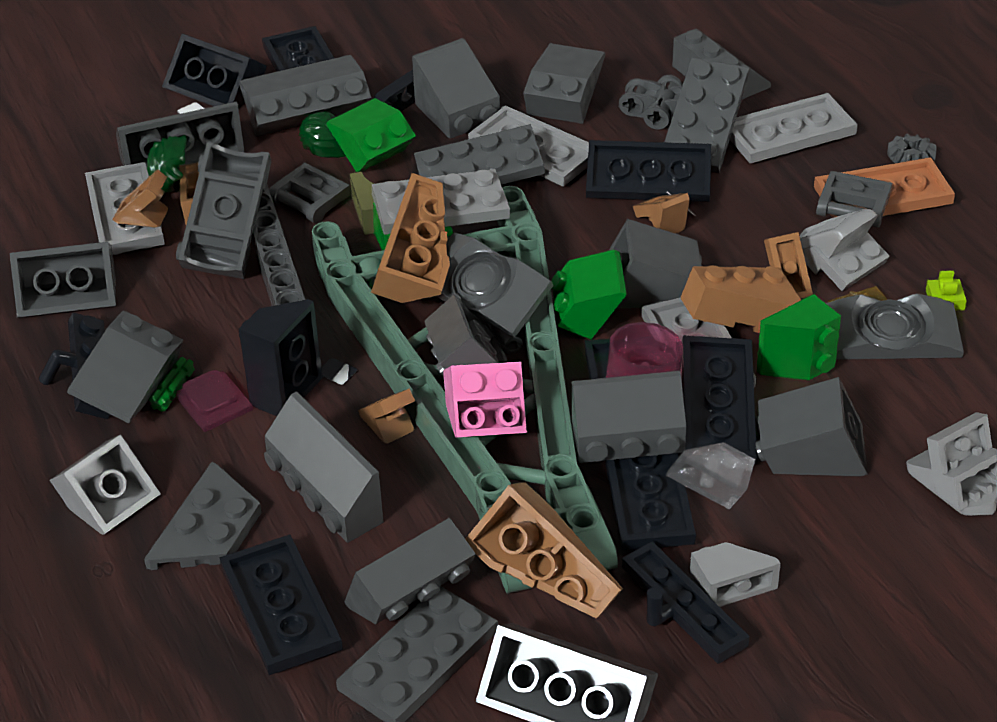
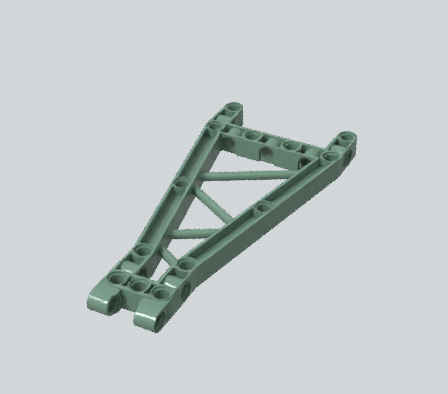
M515 186L502 187L510 207V218L497 220L498 228L463 235L476 238L493 251L505 257L520 260L549 279L542 230L533 209H531L524 192L520 188ZM330 221L316 224L312 229L314 256L319 276L323 280L329 300L393 392L398 393L410 388L415 401L406 405L405 409L476 509L479 519H482L508 485H511L508 479L544 485L547 503L559 514L607 571L616 569L618 561L613 540L577 464L551 289L523 326L530 380L522 378L523 392L531 394L524 399L525 416L534 410L542 470L497 463L485 446L499 435L455 438L446 407L445 391L436 380H444V375L438 370L436 365L424 363L415 351L428 342L426 337L428 334L427 328H423L409 339H406L376 296L379 295L371 293L385 250L352 256L346 238L342 235L338 224ZM498 572L507 594L532 588L507 573Z

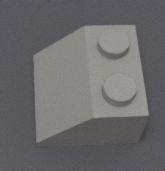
M121 434L104 442L50 479V482L69 510L102 535L160 495V492Z

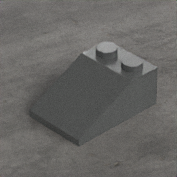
M550 43L532 68L523 93L527 115L583 124L602 68L605 52Z
M123 310L107 327L69 386L67 393L130 423L149 401L153 392L158 389L157 387L170 369L173 368L172 366L178 359L183 339Z

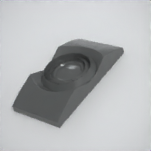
M452 233L446 244L450 267L441 295L436 297L446 302L455 295L480 320L515 338L553 287V283L520 260L505 257L493 251L476 238Z
M916 293L898 300L889 299L883 301L859 294L826 303L841 315L836 359L963 358L964 351L954 303Z

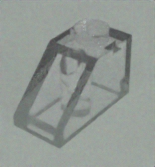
M723 442L684 450L670 467L666 476L730 510L747 491L755 459Z

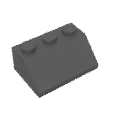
M697 28L674 37L672 66L684 76H686L692 57L748 67L749 77L742 99L771 88V82Z
M109 242L9 253L17 318L116 306V277L112 245Z
M455 295L450 297L424 321L428 330L426 337L433 345L431 352L438 360L436 366L443 375V370L450 366L508 362L497 336Z
M680 371L572 381V433L578 463L685 452L686 419Z
M448 518L355 572L344 602L349 609L374 624L386 618L389 621H393L408 610L409 607L407 605L417 599L425 602L440 590L439 586L449 580L454 584L466 577L471 571L469 567L476 553L452 520Z

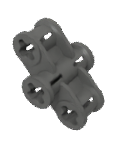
M664 75L658 82L640 78L631 79L626 85V93L620 97L619 108L626 115L644 118L645 123L650 128L663 129L672 120L683 84L679 78L673 75Z

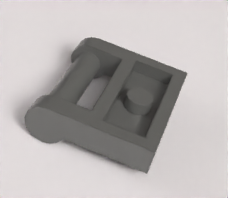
M303 163L269 189L273 202L276 204L283 203L306 215L309 221L315 224L323 220L326 212L351 195L349 184L307 163ZM294 191L312 200L314 203L310 204L289 192Z
M830 171L818 201L816 215L825 217L827 214L841 216L867 208L873 210L878 215L872 226L879 228L891 195L893 183ZM840 203H846V204H851V205H855V206H850V205H845V204H840Z

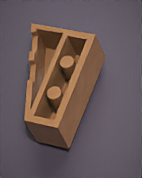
M714 265L708 267L693 266L681 295V300L693 319L734 327L736 322L754 326L753 332L760 333L761 320L801 301L781 269L772 266L766 268L746 266L718 267Z

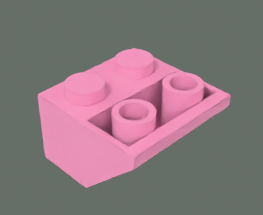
M521 362L456 365L443 370L446 407L455 438L527 433Z

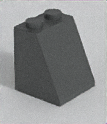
M461 38L412 56L415 105L449 139L474 130L500 110V96L465 39Z
M627 219L609 251L617 250L620 252L627 293L616 309L642 308V306L680 298L692 267L702 266V256L699 254L697 240Z
M839 377L758 400L759 415L755 416V424L760 440L756 441V450L760 460L768 463L773 474L867 475L863 425Z

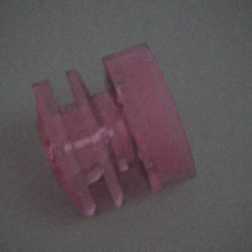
M646 322L626 324L617 329L610 337L606 378L681 371L683 343L679 336L667 327Z

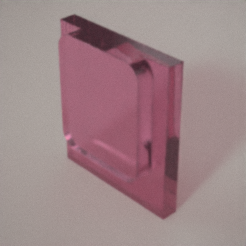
M209 371L185 382L183 389L175 392L176 398L204 432L253 410V405L224 371Z

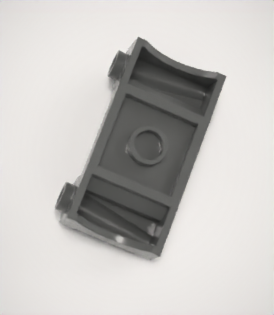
M207 141L205 152L200 155L198 162L199 176L183 241L179 242L176 251V260H179L182 268L244 279L251 252L250 242L262 191H265L272 163L269 152H238Z

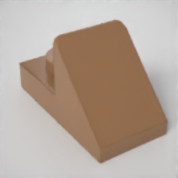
M157 169L122 200L112 220L117 224L159 227L168 211V207L159 201L165 192L161 188L167 176Z
M688 193L658 196L634 205L633 209L636 218L648 217L654 227L676 234L685 229L690 199Z
M799 232L764 240L770 266L781 269L800 299L813 295Z
M410 388L358 410L360 417L384 443H390L414 431V426L405 409L406 405L415 401Z

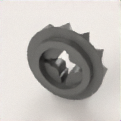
M906 133L904 137L895 136L894 140L889 142L887 154L894 163L930 157L935 161L936 145L930 143V138H920L919 134L910 136Z

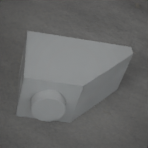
M724 542L691 552L690 579L720 607L778 589L781 563L776 557Z

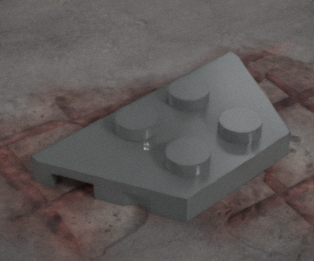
M211 462L144 558L146 569L158 570L159 563L180 562L181 568L196 567L200 564L220 565L219 557L235 553L261 515L260 502L220 466Z

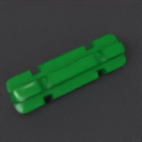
M178 358L172 366L173 368L170 369L157 387L158 389L150 396L149 401L151 402L150 406L152 409H158L163 412L172 402L171 400L176 397L186 383V379H189L195 370L194 362L191 359Z

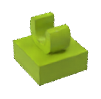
M940 271L939 280H927V296L941 298L954 303L955 311L965 310L967 300L960 279H953L954 271Z

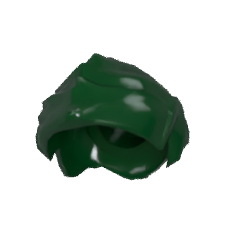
M316 112L310 114L302 121L298 136H300V141L303 142L302 145L305 150L310 149L312 154L318 157L340 158L346 156L326 125L327 121L336 117L330 112Z
M185 135L182 137L169 136L168 139L162 138L161 142H154L153 147L150 149L147 159L148 175L150 176L158 169L167 176L161 188L165 191L164 193L174 191V183L183 177V173L177 167L185 164V147L187 144Z

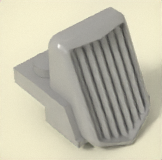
M862 209L805 228L799 237L806 265L815 275L824 271L842 292L883 265L890 256L868 233L878 215L871 209Z
M975 412L928 437V450L907 460V470L912 477L959 513L968 516L993 515L997 508V449L992 448L988 415Z

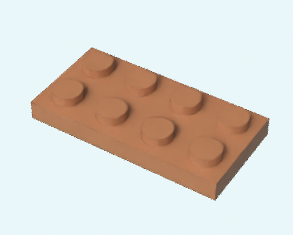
M931 157L841 172L893 183L891 195L883 216L954 203L955 193ZM829 175L815 177L814 188L819 196H821ZM840 203V204L855 206V205H851V204Z

